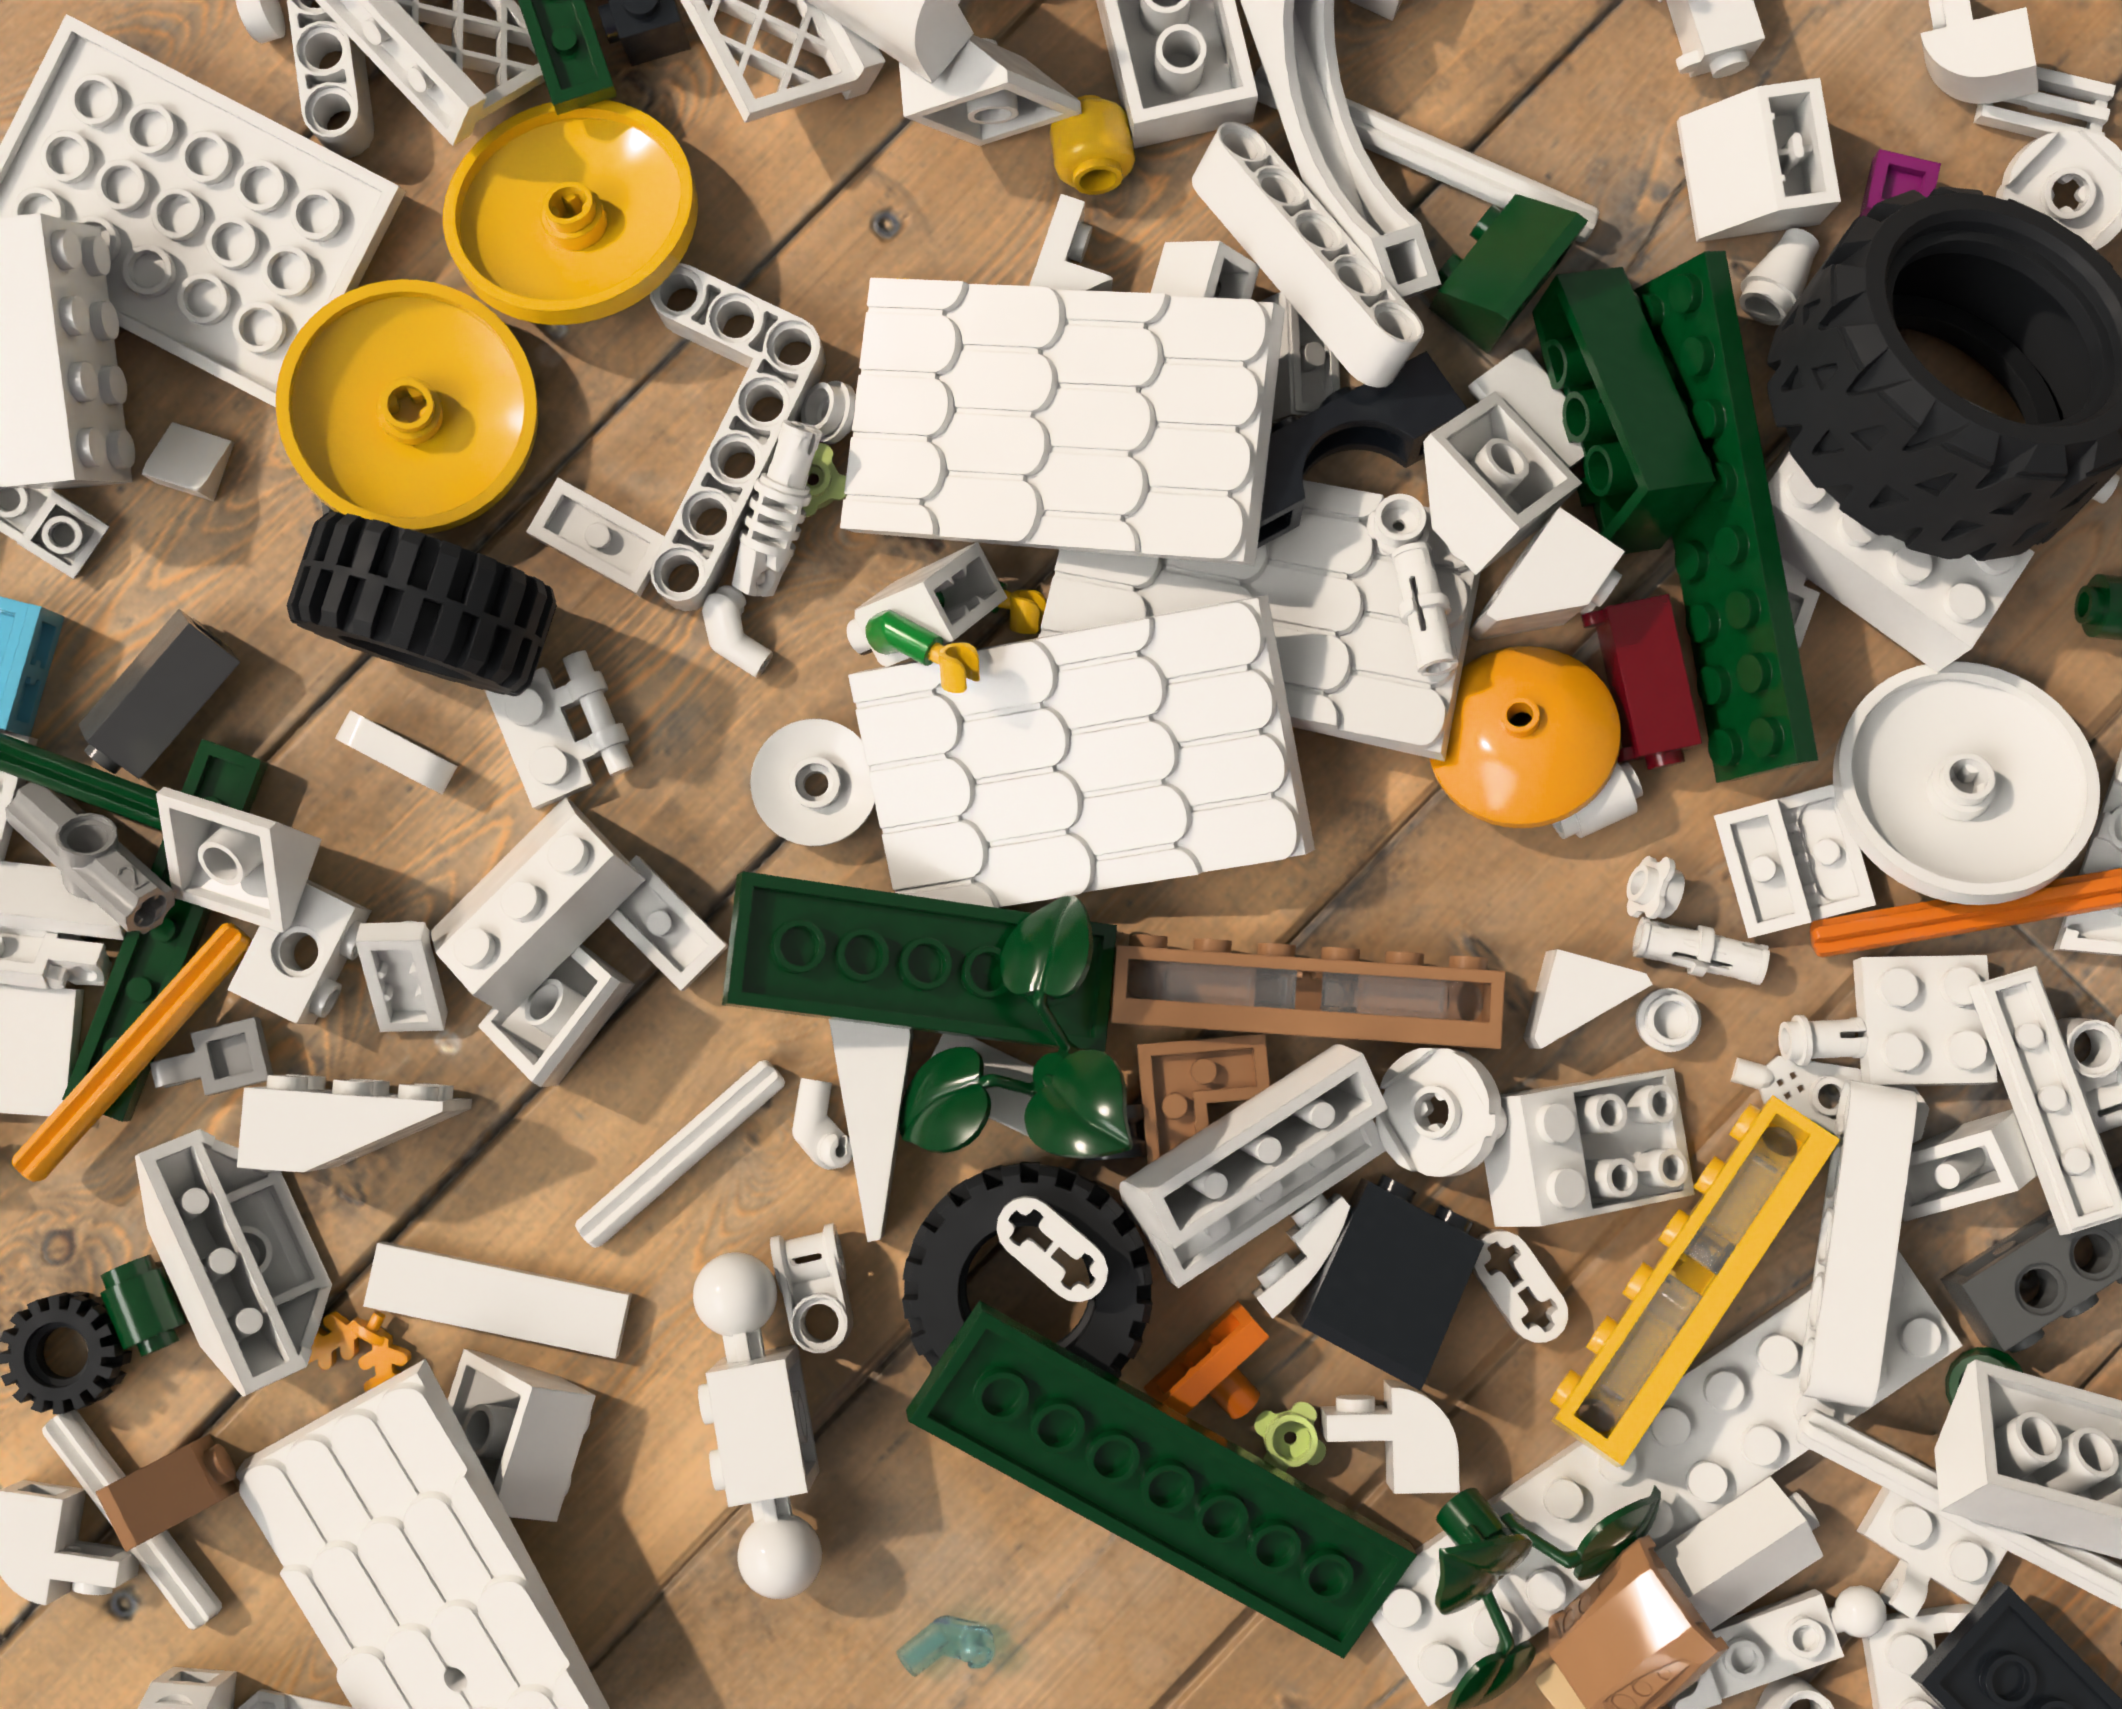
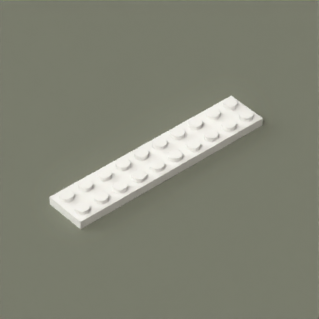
M1899 1250L1897 1251L1880 1381L1872 1407L1963 1346ZM1810 1283L1691 1363L1623 1466L1615 1467L1577 1440L1487 1502L1500 1517L1510 1512L1519 1524L1560 1550L1568 1552L1577 1550L1584 1537L1605 1517L1633 1502L1649 1497L1655 1485L1661 1491V1500L1657 1516L1647 1535H1650L1657 1545L1654 1548V1551H1657L1808 1451V1448L1799 1444L1796 1440V1433L1799 1428L1798 1423L1803 1415H1807L1812 1409H1817L1844 1424H1848L1867 1411L1868 1408L1804 1397L1800 1394L1799 1376L1812 1283ZM1616 1415L1594 1430L1602 1433L1610 1429L1615 1422ZM1444 1530L1415 1549L1416 1558L1371 1620L1428 1707L1453 1691L1466 1672L1477 1661L1495 1653L1499 1642L1498 1633L1483 1600L1450 1615H1443L1436 1608L1435 1595L1440 1579L1439 1549L1456 1546ZM1532 1547L1525 1560L1512 1572L1498 1580V1583L1492 1590L1513 1636L1515 1645L1527 1641L1546 1628L1548 1620L1552 1615L1564 1610L1574 1599L1587 1590L1599 1576L1579 1581L1573 1574L1575 1568H1565Z

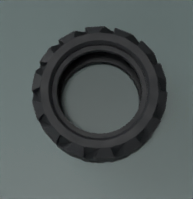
M1939 187L1938 189H1933L1928 197L1923 196L1916 190H1910L1876 203L1867 216H1859L1853 221L1775 331L1768 354V366L1776 372L1767 383L1768 396L1776 426L1786 428L1792 444L1789 446L1791 456L1816 488H1823L1840 504L1839 509L1843 513L1879 536L1890 535L1905 542L1906 548L1944 559H1959L1969 554L1977 561L2020 555L2033 545L2044 544L2050 540L2122 467V279L2113 269V265L2081 236L2076 235L2050 216L2013 199L2003 200L1984 195L1982 191L1974 189ZM1897 327L1913 329L1939 338L1976 360L2006 389L2016 403L2026 424L1987 412L1951 391L1917 359Z

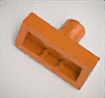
M1237 1300L1143 1388L1149 1396L1184 1416L1209 1394L1232 1419L1241 1418L1256 1405L1260 1392L1237 1367L1269 1338V1335Z

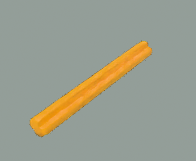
M232 923L222 924L12 1158V1165L22 1176L32 1182L44 1180L238 965L252 942L251 938L241 928Z

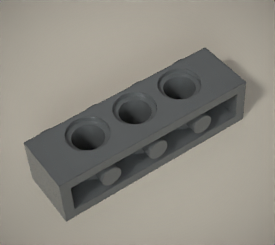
M2122 1164L2112 1170L2122 1194ZM2049 1209L1940 1280L1982 1345L2003 1352L2009 1350L2011 1353L2025 1350L2044 1337L2045 1332L2042 1329L2044 1326L2062 1315L2064 1318H2071L2084 1313L2099 1301L2096 1293L2115 1281L2118 1284H2122V1218L2060 1236ZM2087 1236L2092 1244L2093 1253L2090 1261L2084 1267L2079 1268L2074 1259V1247L2079 1239ZM2034 1270L2039 1279V1290L2032 1300L2025 1303L2019 1292L2020 1281L2027 1272Z

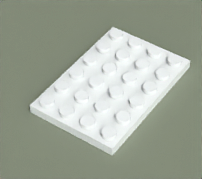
M67 14L0 145V217L42 213L99 227L101 237L105 240L110 252L111 268L106 275L109 302L113 304L117 312L119 326L276 407L278 376L291 343L307 321L322 307L335 298L358 288L406 193L405 190L395 183Z

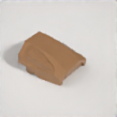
M1650 1535L1638 1538L1625 1548L1587 1590L1574 1599L1564 1610L1552 1615L1548 1620L1549 1654L1586 1709H1661L1694 1684L1729 1648L1721 1636L1718 1638L1714 1636L1654 1551L1657 1545Z

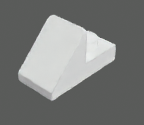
M1064 194L1060 195L1029 286L1048 287L1057 290L1112 292L1113 278L1111 276L1070 263L1071 260L1082 262L1092 233L1093 226L1084 223L1085 201Z

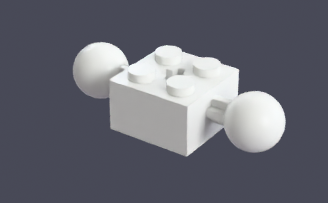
M738 1252L726 1253L712 1259L703 1267L693 1289L695 1310L700 1320L709 1329L722 1335L726 1357L721 1358L705 1373L707 1383L698 1386V1399L702 1420L705 1425L714 1423L718 1450H712L709 1453L711 1477L716 1491L725 1490L728 1507L751 1503L754 1523L743 1534L737 1555L739 1571L744 1581L753 1591L761 1596L771 1599H787L802 1593L812 1584L820 1570L822 1561V1548L818 1535L808 1522L793 1515L790 1496L808 1493L820 1472L798 1344L764 1350L761 1327L771 1317L777 1301V1286L769 1268L752 1255Z

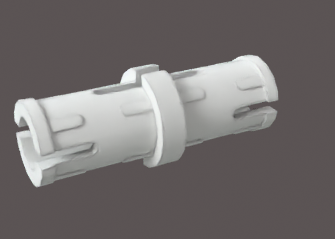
M1414 542L1395 549L1391 554L1403 602L1398 607L1402 624L1409 626L1417 660V672L1422 676H1438L1454 670L1459 665L1446 617L1451 612V606L1447 594L1440 591L1432 557V547L1426 542Z
M1642 917L1637 925L1632 947L1633 957L1685 967L1689 975L1703 977L1707 972L1751 982L1754 985H1760L1763 982L1770 957L1768 945H1758L1715 935L1714 929L1707 926L1699 925L1696 930L1650 920V918Z

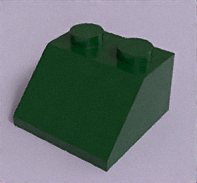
M1518 194L1513 196L1502 211L1495 205H1492L1471 231L1470 236L1477 243L1465 258L1462 259L1456 253H1453L1439 270L1438 275L1441 285L1436 286L1439 290L1429 309L1488 354L1563 261L1588 220L1577 212Z

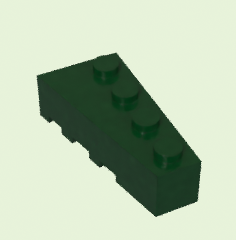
M1616 267L1556 274L1532 311L1551 387L1552 389H1563L1566 396L1563 404L1562 422L1569 443H1581L1584 452L1581 462L1586 478L1580 479L1582 484L1577 488L1581 506L1593 505L1599 534L1624 550L1623 554L1661 549L1716 482L1712 472L1711 461L1700 445L1690 422L1687 406L1684 400L1679 397L1666 367L1663 351L1655 342L1642 312L1641 301L1633 291L1624 268Z

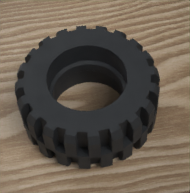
M339 512L326 513L314 523L286 605L292 623L305 630L312 631L323 638L419 672L428 673L473 688L510 696H519L531 686L557 607L554 592L550 586L544 585L543 581L536 577L528 576L524 571L513 566L505 565L481 553L472 552L462 548V546L432 538L411 529L400 528L375 519H365L358 515L348 513L344 515Z
M1021 1162L1020 1164L1006 1166L998 1165L985 1169L983 1172L965 1179L952 1188L935 1205L917 1231L909 1256L905 1262L902 1279L905 1280L904 1297L902 1299L904 1318L908 1319L911 1327L912 1336L910 1339L918 1355H924L931 1365V1372L972 1312L967 1299V1276L972 1260L980 1248L997 1235L998 1216L1003 1207L1014 1198L1033 1196L1049 1204L1092 1241L1104 1254L1108 1267L1107 1281L1101 1292L1088 1300L1087 1307L1079 1323L1068 1335L1057 1341L1056 1344L1111 1375L1120 1378L1122 1376L1121 1370L1130 1358L1134 1360L1143 1343L1142 1335L1146 1324L1150 1322L1153 1305L1151 1301V1285L1153 1284L1151 1267L1144 1243L1123 1206L1106 1189L1095 1181L1092 1182L1077 1174V1171L1062 1166L1040 1164V1162ZM1035 1209L1026 1216L1016 1210L1009 1219L1014 1223L1015 1227H1039L1043 1216ZM1084 1253L1082 1259L1087 1268L1091 1284L1095 1279L1089 1270L1093 1258Z

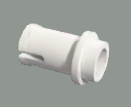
M1794 1015L1790 1022H1782L1778 1035L1780 1052L1785 1060H1793L1797 1066L1808 1065L1811 1059L1863 1058L1867 1051L1868 1039L1867 1037H1854L1855 1032H1865L1866 1026L1860 1017L1843 1020L1808 1021L1805 1015Z

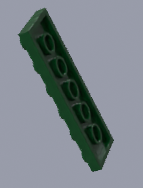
M745 871L737 874L722 998L723 1006L1059 1049L1056 1041L1034 1008V995L1028 997L1015 995L1007 989L1000 973L1001 954L1006 940L1020 922L1032 913ZM1090 921L1093 935V953L1090 968L1084 982L1070 997L1058 999L1048 996L1047 1002L1049 1009L1069 1041L1075 1044L1079 1051L1096 1049L1105 1052L1117 925Z

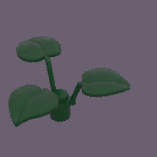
M1073 895L1059 898L1020 922L1006 940L1000 960V973L1007 989L1020 997L1034 995V1008L1059 1046L1058 1052L1045 1054L1037 1061L1033 1069V1082L1031 1083L997 1074L983 1076V1058L979 1052L970 1047H954L939 1052L918 1070L906 1090L899 1119V1131L902 1140L934 1153H949L964 1148L980 1135L989 1119L991 1098L986 1089L1002 1088L1031 1097L1024 1115L1026 1131L1034 1144L1048 1153L1069 1158H1096L1126 1152L1133 1148L1127 1119L1126 1084L1120 1066L1105 1052L1096 1049L1079 1051V1048L1069 1041L1049 1009L1047 1002L1048 996L1063 999L1073 995L1084 982L1090 968L1093 953L1092 927L1088 911L1077 897Z
M1655 1485L1649 1497L1633 1502L1605 1517L1584 1537L1577 1550L1568 1552L1560 1550L1519 1524L1510 1512L1500 1517L1477 1488H1468L1458 1493L1442 1507L1436 1517V1522L1456 1546L1439 1549L1440 1579L1435 1595L1436 1608L1441 1614L1450 1615L1483 1600L1499 1636L1495 1653L1483 1657L1466 1672L1455 1688L1447 1709H1470L1493 1700L1513 1686L1525 1674L1534 1660L1536 1648L1530 1641H1524L1515 1645L1513 1636L1492 1592L1498 1580H1501L1505 1575L1517 1568L1528 1556L1532 1547L1565 1568H1575L1573 1574L1579 1581L1601 1575L1625 1548L1638 1538L1648 1534L1657 1516L1661 1500V1491Z

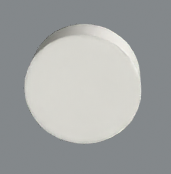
M235 0L241 20L247 32L255 41L263 44L285 36V21L278 0Z

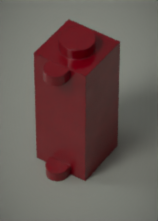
M1669 594L1606 606L1602 610L1581 615L1584 628L1596 627L1610 693L1619 714L1622 748L1619 751L1617 762L1629 763L1645 759L1647 770L1686 762L1683 751L1702 744Z

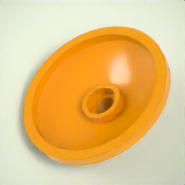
M1517 646L1500 649L1485 654L1462 668L1445 761L1429 758L1431 767L1438 783L1447 796L1458 807L1479 820L1509 828H1534L1553 824L1574 815L1586 807L1597 797L1609 781L1616 767L1621 745L1619 714L1613 697L1604 682L1579 660L1565 653L1544 647ZM1520 712L1527 713L1532 717V720L1527 725L1521 727L1514 726L1509 722L1514 714Z

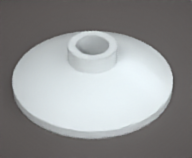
M824 719L796 721L782 727L771 735L760 748L754 760L750 779L752 799L758 814L765 824L780 837L804 846L830 845L849 837L857 831L867 820L875 805L868 773L870 769L866 764L861 738L847 727ZM820 773L828 779V788L821 796H811L806 792L805 782L812 774Z

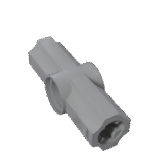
M32 782L19 788L13 801L5 808L8 823L61 871L63 885L67 891L76 897L92 899L127 932L140 931L143 935L161 925L167 912L175 905L173 890L118 841L117 828L112 820L107 817L86 813L67 795Z

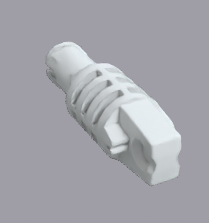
M783 420L778 443L768 472H763L761 477L756 479L754 489L758 494L751 496L749 506L753 511H748L744 519V523L748 528H743L738 538L740 544L732 582L733 587L747 595L773 596L783 572L794 555L796 546L792 541H797L801 533V529L797 524H802L806 517V512L802 507L808 506L812 497L810 487L806 485L809 477L808 474L815 451H817L823 434L820 430L797 421Z

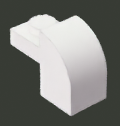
M1929 0L1933 30L1920 34L1927 70L1932 80L1943 92L1957 100L1973 104H1991L2039 93L2037 66L2026 7L1973 20L1970 0Z
M1383 1379L1384 1405L1375 1406V1397L1370 1395H1341L1336 1397V1406L1320 1407L1321 1433L1327 1442L1385 1441L1386 1484L1394 1494L1460 1493L1459 1451L1456 1434L1445 1413L1422 1391L1404 1382Z
M22 1480L0 1489V1576L15 1593L28 1601L46 1606L69 1593L71 1582H73L72 1590L77 1593L87 1595L110 1594L113 1592V1588L138 1575L139 1562L130 1550L125 1552L121 1546L78 1541L86 1496L84 1488Z

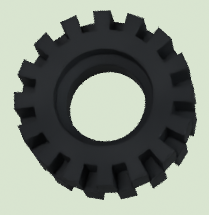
M77 1291L69 1294L65 1292L35 1300L27 1304V1310L17 1312L9 1320L15 1326L14 1328L4 1330L0 1338V1342L9 1344L7 1351L0 1352V1364L9 1363L10 1373L2 1375L1 1378L5 1386L16 1383L19 1387V1390L12 1395L17 1401L23 1403L32 1400L34 1403L31 1410L40 1413L52 1409L53 1414H65L106 1398L113 1392L110 1388L123 1381L127 1373L120 1369L122 1365L131 1363L132 1351L123 1350L110 1316L105 1309L102 1297L90 1299L88 1298V1292ZM59 1327H67L77 1331L87 1344L88 1357L86 1364L73 1377H63L54 1373L47 1366L44 1359L45 1342L48 1336Z

